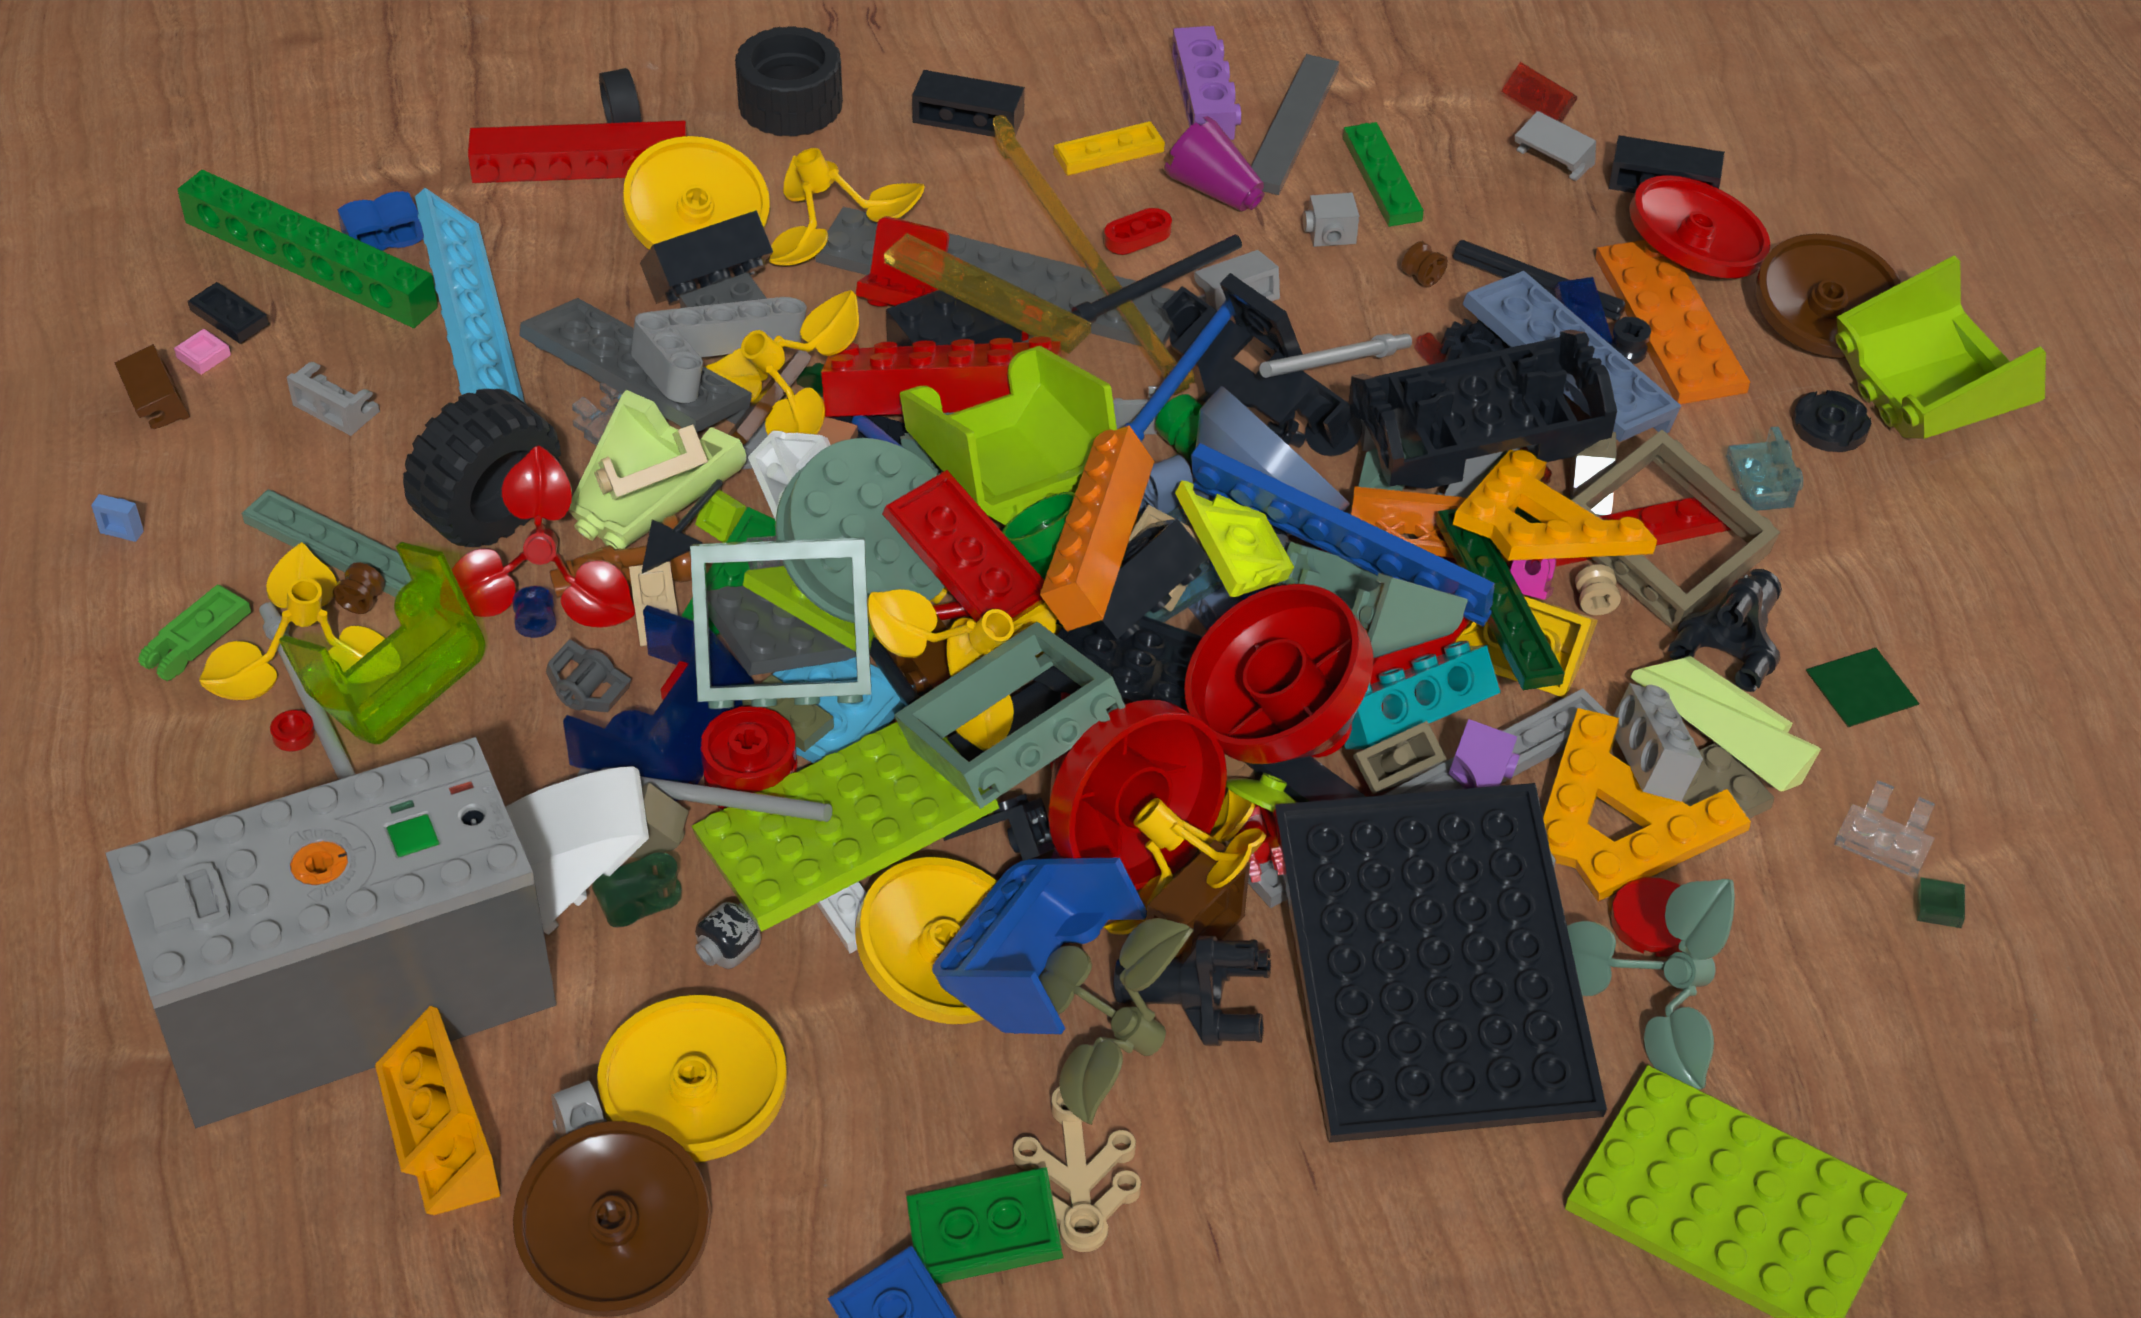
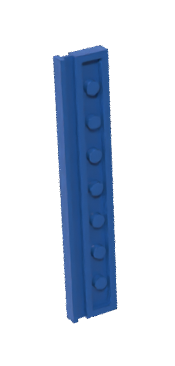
M1201 443L1192 453L1193 478L1196 479L1193 483L1194 488L1213 497L1219 494L1241 506H1247L1266 515L1271 525L1337 555L1377 576L1379 573L1466 598L1468 602L1463 617L1483 627L1492 614V611L1489 609L1493 604L1494 582Z

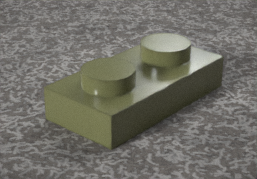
M771 674L767 679H765L760 684H777L784 682H782L781 680H779ZM777 698L776 706L763 707L776 711L789 721L796 735V747L804 752L834 728L833 716L816 704L795 705L794 698ZM742 700L743 707L751 706V700Z

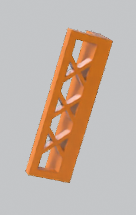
M1354 486L1350 514L1437 556L1454 558L1447 543L1442 540L1444 537L1436 523L1437 512L1459 508L1467 498ZM1402 534H1414V535H1416L1418 538H1417V539H1408V538H1404V537L1401 536V535H1402ZM1502 554V556H1503L1505 562L1508 563V564H1510V560L1508 561V560L1505 558V556Z

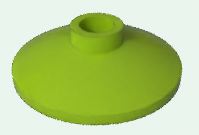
M1263 773L1260 781L1244 778L1227 779L1226 787L1230 791L1272 812L1274 811L1275 804L1297 803L1284 792L1287 783L1270 774Z

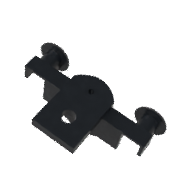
M1229 273L1222 280L1220 286L1236 323L1229 320L1195 366L1199 368L1205 389L1197 401L1203 406L1222 385L1246 407L1255 408L1280 427L1297 410L1298 414L1308 422L1305 429L1306 441L1311 449L1318 454L1339 456L1350 451L1361 437L1362 422L1361 419L1354 416L1348 402L1302 370L1265 378L1260 374V370L1255 374L1234 359L1247 344L1266 362L1303 353L1287 312ZM1183 286L1162 306L1167 320L1172 325L1170 341L1173 350L1183 356L1217 312L1216 309Z

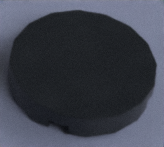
M1827 390L1826 394L1816 395L1817 391L1808 393L1798 401L1792 418L1793 427L1798 436L1812 447L1827 452H1846L1854 450L1865 443L1872 424L1871 417L1867 416V408L1864 404L1853 396L1839 391Z

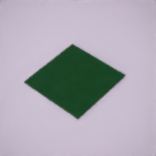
M1877 648L1806 669L1808 675L1847 727L1920 704Z

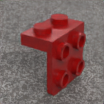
M888 216L879 219L871 270L868 275L857 281L856 296L867 298V302L871 305L888 306L891 304L896 306L942 289L950 239L948 232Z

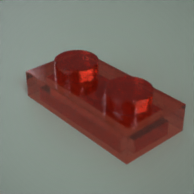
M1522 62L1518 64L1501 91L1535 113L1539 111L1561 123L1578 99L1572 92Z

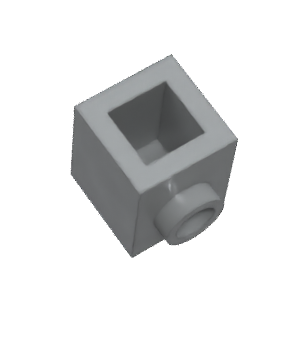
M1353 193L1310 195L1309 210L1303 211V229L1305 233L1310 232L1313 247L1356 244L1359 213Z

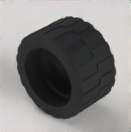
M796 26L775 27L758 32L757 35L751 36L739 47L738 53L735 56L738 107L741 116L748 121L749 125L765 133L792 137L814 133L816 130L825 128L837 118L843 103L841 58L839 48L835 46V43L830 38L809 28H799Z

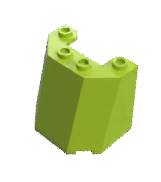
M1955 255L1837 316L1838 334L1835 335V339L1855 375L1860 394L1866 402L1872 401L1879 409L1884 423L1888 427L1894 426L1903 438H1929L2038 403L2045 399L2046 351L2039 346L2011 362L1964 312L1961 305L1960 260Z
M1042 346L1022 351L1011 360L1008 367L1011 394L949 415L944 414L942 411L939 394L928 386H917L900 392L905 428L943 472L948 470L988 516L1004 525H1007L1024 509L1046 497L1069 491L1075 493L1094 439L1106 430H1117L1110 384Z

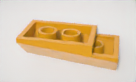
M429 1006L377 1061L375 1068L401 1172L417 1176L426 1214L437 1215L501 1196L489 1147L438 1008Z

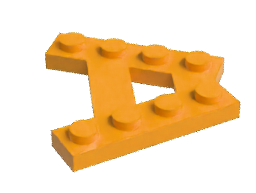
M1509 450L1456 510L1452 524L1490 538L1508 561L1648 555L1654 553L1657 539L1639 519L1623 517L1620 520H1602L1541 482L1540 479L1544 476L1547 462L1537 459L1532 453L1524 450ZM1519 507L1542 523H1530L1513 511Z
M1577 708L1543 820L1550 851L1556 859L1555 863L1576 868L1598 902L1616 894L1618 890L1630 881L1643 877H1652L1749 831L1751 821L1728 789L1691 806L1683 801L1680 802L1643 792L1631 767L1610 754L1617 733L1619 718ZM1597 797L1643 828L1615 842L1589 825Z

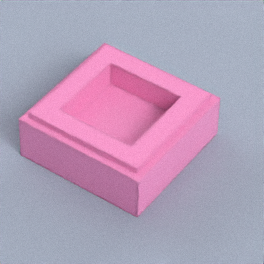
M202 329L174 347L176 358L201 375L231 356L229 345L205 329Z

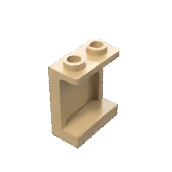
M694 425L679 429L672 434L680 456L623 478L617 476L610 457L601 459L598 462L600 469L594 473L602 494L610 492L614 500L707 463L706 455Z

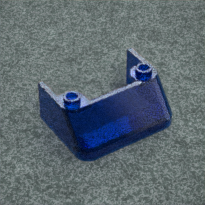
M646 605L643 609L648 655L675 665L679 661L688 663V666L653 715L638 710H626L615 715L606 728L566 715L563 720L569 764L580 769L587 768L593 770H601L603 767L634 766L639 770L641 777L697 785L704 776L701 755L703 732L708 724L725 711L741 707L743 703L742 700H734V707L711 709L708 708V701L698 702L694 621ZM709 628L711 685H753V678L749 676L743 666Z

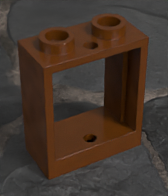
M1213 840L1208 845L1217 852H1225L1227 849L1225 845L1217 840ZM1201 852L1147 904L1146 920L1162 918L1186 924L1194 930L1173 959H1182L1184 953L1188 952L1197 941L1198 936H1216L1217 940H1222L1245 917L1250 871L1249 861L1242 871L1229 883L1220 888H1212L1207 884V876L1218 861Z

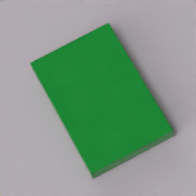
M1047 1167L906 1196L914 1251L936 1285L1064 1258Z

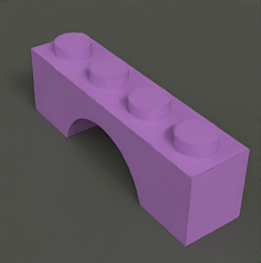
M1468 719L1449 775L1463 789L1500 786L1503 777L1512 779L1520 755L1512 752L1517 736Z

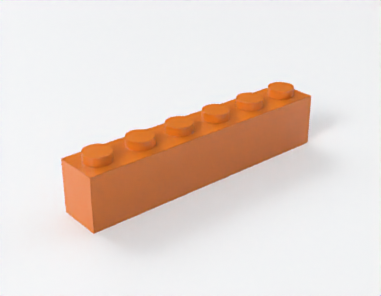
M1130 425L1115 431L1112 429L1106 430L1094 439L1040 596L1067 632L1103 620L1155 462Z

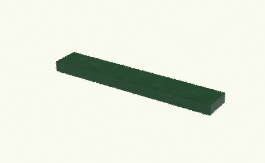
M1458 508L1438 511L1436 523L1458 566L1494 582L1493 604L1489 609L1492 611V614L1487 622L1522 690L1563 684L1565 673L1497 546L1490 538L1452 525Z

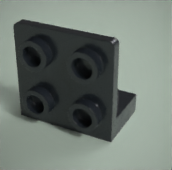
M1026 794L998 803L999 809L993 811L994 814H987L943 837L944 841L1009 819L1011 827L1007 830L1008 838L1014 852L1021 853L1023 861L1055 849L1050 833L1049 818L1042 798L1028 801Z

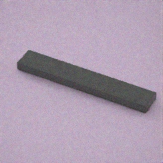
M1306 54L1251 166L1264 183L1263 192L1280 195L1338 73L1339 61Z

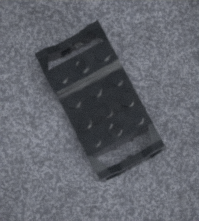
M1572 329L1561 331L1558 338L1374 377L1365 374L1351 376L1348 401L1354 416L1364 421L1377 447L1382 473L1389 487L1406 485L1421 489H1430L1463 481L1466 459L1525 446L1537 459L1545 462L1573 457L1600 440L1612 438L1617 415V406L1608 370L1604 365H1601L1602 361L1600 358H1593L1595 349L1593 345L1588 346L1590 339L1586 332ZM1567 374H1571L1574 377L1577 388L1581 390L1587 400L1591 419L1577 421L1563 396ZM1402 444L1409 456L1408 459H1404Z

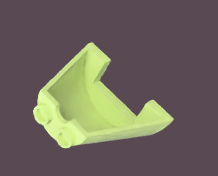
M626 390L622 394L572 496V502L568 511L577 520V523L574 525L575 529L591 541L597 536L607 546L611 545L613 549H625L650 532L652 519L662 523L665 517L675 515L702 497L717 479H721L724 482L739 472L747 460L741 441L710 427L703 437L699 439L706 455L707 463L613 500L610 492L602 494L594 472L600 469L598 462L601 459L610 457L617 476L623 478L680 456L672 435L678 429L669 426L653 401Z

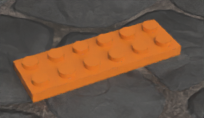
M1646 240L1597 247L1595 259L1616 297L1625 301L1624 311L1628 317L1640 318L1650 325L1651 335L1647 343V352L1675 401L1679 404H1686L1748 393L1750 380L1682 265L1658 252Z

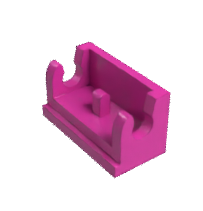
M1543 559L1541 563L1537 560L1533 563L1532 560H1513L1510 571L1522 594L1543 600L1552 596L1554 587H1551V582L1556 567V559Z

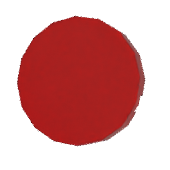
M1643 877L1628 882L1618 890L1611 908V924L1618 938L1632 950L1643 954L1646 950L1657 952L1656 956L1668 957L1674 953L1682 952L1679 950L1681 939L1674 937L1669 932L1665 920L1668 899L1680 885L1663 878Z

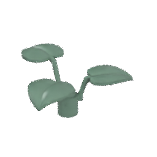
M1731 879L1689 882L1675 889L1670 895L1665 912L1666 925L1674 937L1681 939L1679 950L1682 952L1672 954L1667 961L1614 959L1612 956L1616 947V939L1606 926L1594 921L1575 922L1567 926L1582 996H1594L1603 992L1611 981V967L1664 970V975L1669 983L1676 988H1682L1683 991L1666 1005V1016L1654 1017L1648 1021L1645 1028L1644 1045L1650 1062L1657 1070L1695 1089H1704L1706 1086V1075L1714 1049L1713 1031L1706 1016L1692 1007L1676 1008L1689 996L1697 994L1696 987L1710 984L1715 976L1716 968L1712 957L1716 956L1725 946L1734 915L1735 895L1734 883Z

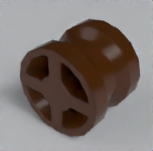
M1419 241L1407 251L1401 268L1407 275L1417 276L1418 282L1423 286L1431 287L1445 273L1448 259L1440 252H1432L1431 246L1424 241Z
M361 562L352 563L344 574L345 579L340 580L334 587L333 596L337 603L349 612L365 614L374 603L373 597H377L383 591L385 581L382 575L368 564Z

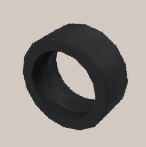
M623 68L600 73V93L607 123L642 122L638 96L629 69Z

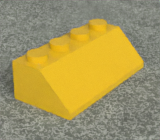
M1523 594L1565 673L1563 684L1537 689L1565 698L1585 658L1598 620ZM1471 621L1456 642L1467 640L1469 646L1487 645L1495 674L1518 682L1488 622L1483 627Z

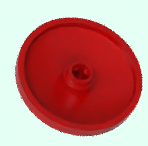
M1657 176L1642 182L1630 202V217L1640 235L1658 252L1693 271L1720 278L1746 277L1754 274L1761 268L1764 259L1770 251L1769 234L1759 218L1739 200L1707 183L1681 176Z

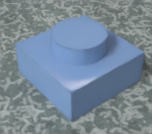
M101 494L92 503L91 506L101 534L134 542L139 539L144 530L136 503Z

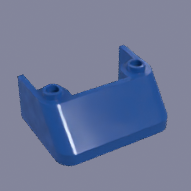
M1120 858L1028 859L1010 867L1002 875L935 961L932 972L941 988L1001 1032L1061 1035L1065 1030V1026L1038 978L1046 966L1048 957L1059 949L1063 943L1085 944L1093 941L1099 936L1101 929L1108 920H1144L1147 916V910Z

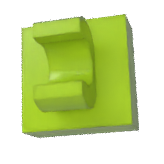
M718 489L699 511L695 525L721 542L726 543L745 512L746 506Z

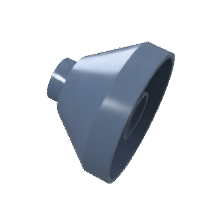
M1222 385L1200 408L1195 449L1201 443L1342 511L1350 505L1331 484ZM1193 487L1194 492L1198 496L1213 502L1215 497Z

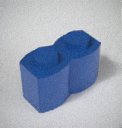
M390 192L376 198L374 201H352L337 209L342 233L381 251L388 247H408L420 242L424 238L422 225L418 219V210L409 192Z

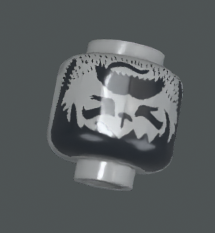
M725 902L696 925L695 936L698 944H696L695 949L699 957L710 966L717 964L725 969H732L760 947L761 931L742 903L737 905Z

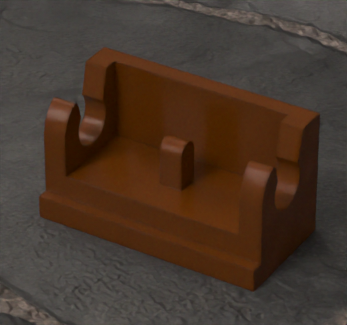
M154 344L114 362L139 418L151 415L155 411H163L162 415L148 422L150 428L157 429L181 418L182 420L190 418L170 371Z

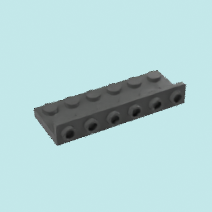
M579 298L520 323V337L533 343L537 348L562 359L567 365L574 366L587 373L594 380L603 382L621 392V394L628 390L653 401L665 418L680 425L681 428L693 424L697 433L723 419L736 424L750 407L751 392L702 366L698 398L695 401L679 403L669 400L630 353L634 328Z

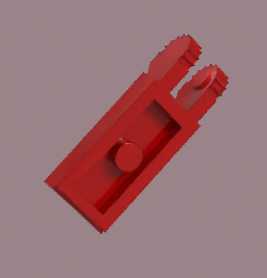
M1255 804L1251 816L1233 837L1234 839L1243 831L1253 828L1260 829L1266 835L1263 843L1251 854L1249 859L1251 883L1261 881L1262 872L1259 864L1272 860L1274 870L1277 871L1278 876L1283 875L1282 852L1278 844L1272 813L1270 810Z

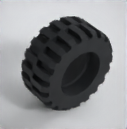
M502 389L476 390L475 394L465 393L459 396L457 402H449L442 407V412L436 418H430L425 424L427 427L421 436L417 435L412 443L414 449L412 454H407L405 461L407 471L403 473L405 497L412 510L448 541L457 546L481 547V544L488 546L498 542V538H507L515 533L514 529L519 525L524 526L530 519H520L514 516L504 504L502 485L506 475L535 446L539 445L546 449L559 463V456H561L560 444L554 428L517 396Z

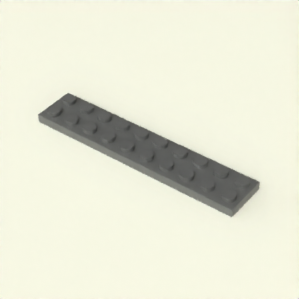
M843 206L827 231L828 241L826 245L815 255L816 262L868 275L871 270L878 222L869 220L866 212ZM948 233L950 239L942 288L986 273L1016 310L1020 308L1036 309L1044 315L1045 322L1050 323L1071 313L1073 307L1085 301L1092 303L1136 282L1132 279ZM1158 287L1098 316L1096 322L1084 328L1077 326L1073 329L1162 352L1170 337L1172 328L1162 306L1177 291Z

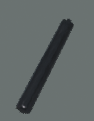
M1460 240L1455 247L1453 258L1456 261L1501 278L1525 271L1556 299L1614 321L1619 320L1625 310L1626 303L1620 298L1466 240Z

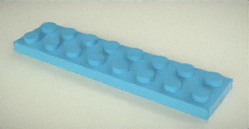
M424 188L415 196L418 219L422 225L423 240L428 250L429 265L434 275L435 290L440 300L441 315L445 321L447 340L451 346L454 359L453 365L457 371L460 384V393L462 395L465 393L475 394L476 390L502 389L514 394L525 403L479 224Z

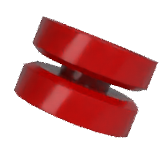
M753 706L728 710L713 719L702 734L701 755L704 766L705 786L755 793L774 787L787 775L798 772L795 732L789 721L776 711ZM718 806L722 810L728 808L724 806Z

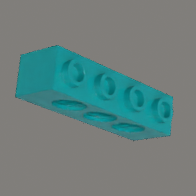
M1467 640L1459 641L1445 646V654L1436 657V654H1429L1412 660L1413 667L1407 670L1395 668L1379 674L1380 681L1373 684L1369 683L1366 694L1352 721L1351 734L1344 744L1345 748L1367 749L1423 722L1428 721V723H1432L1501 693L1487 645L1469 646Z

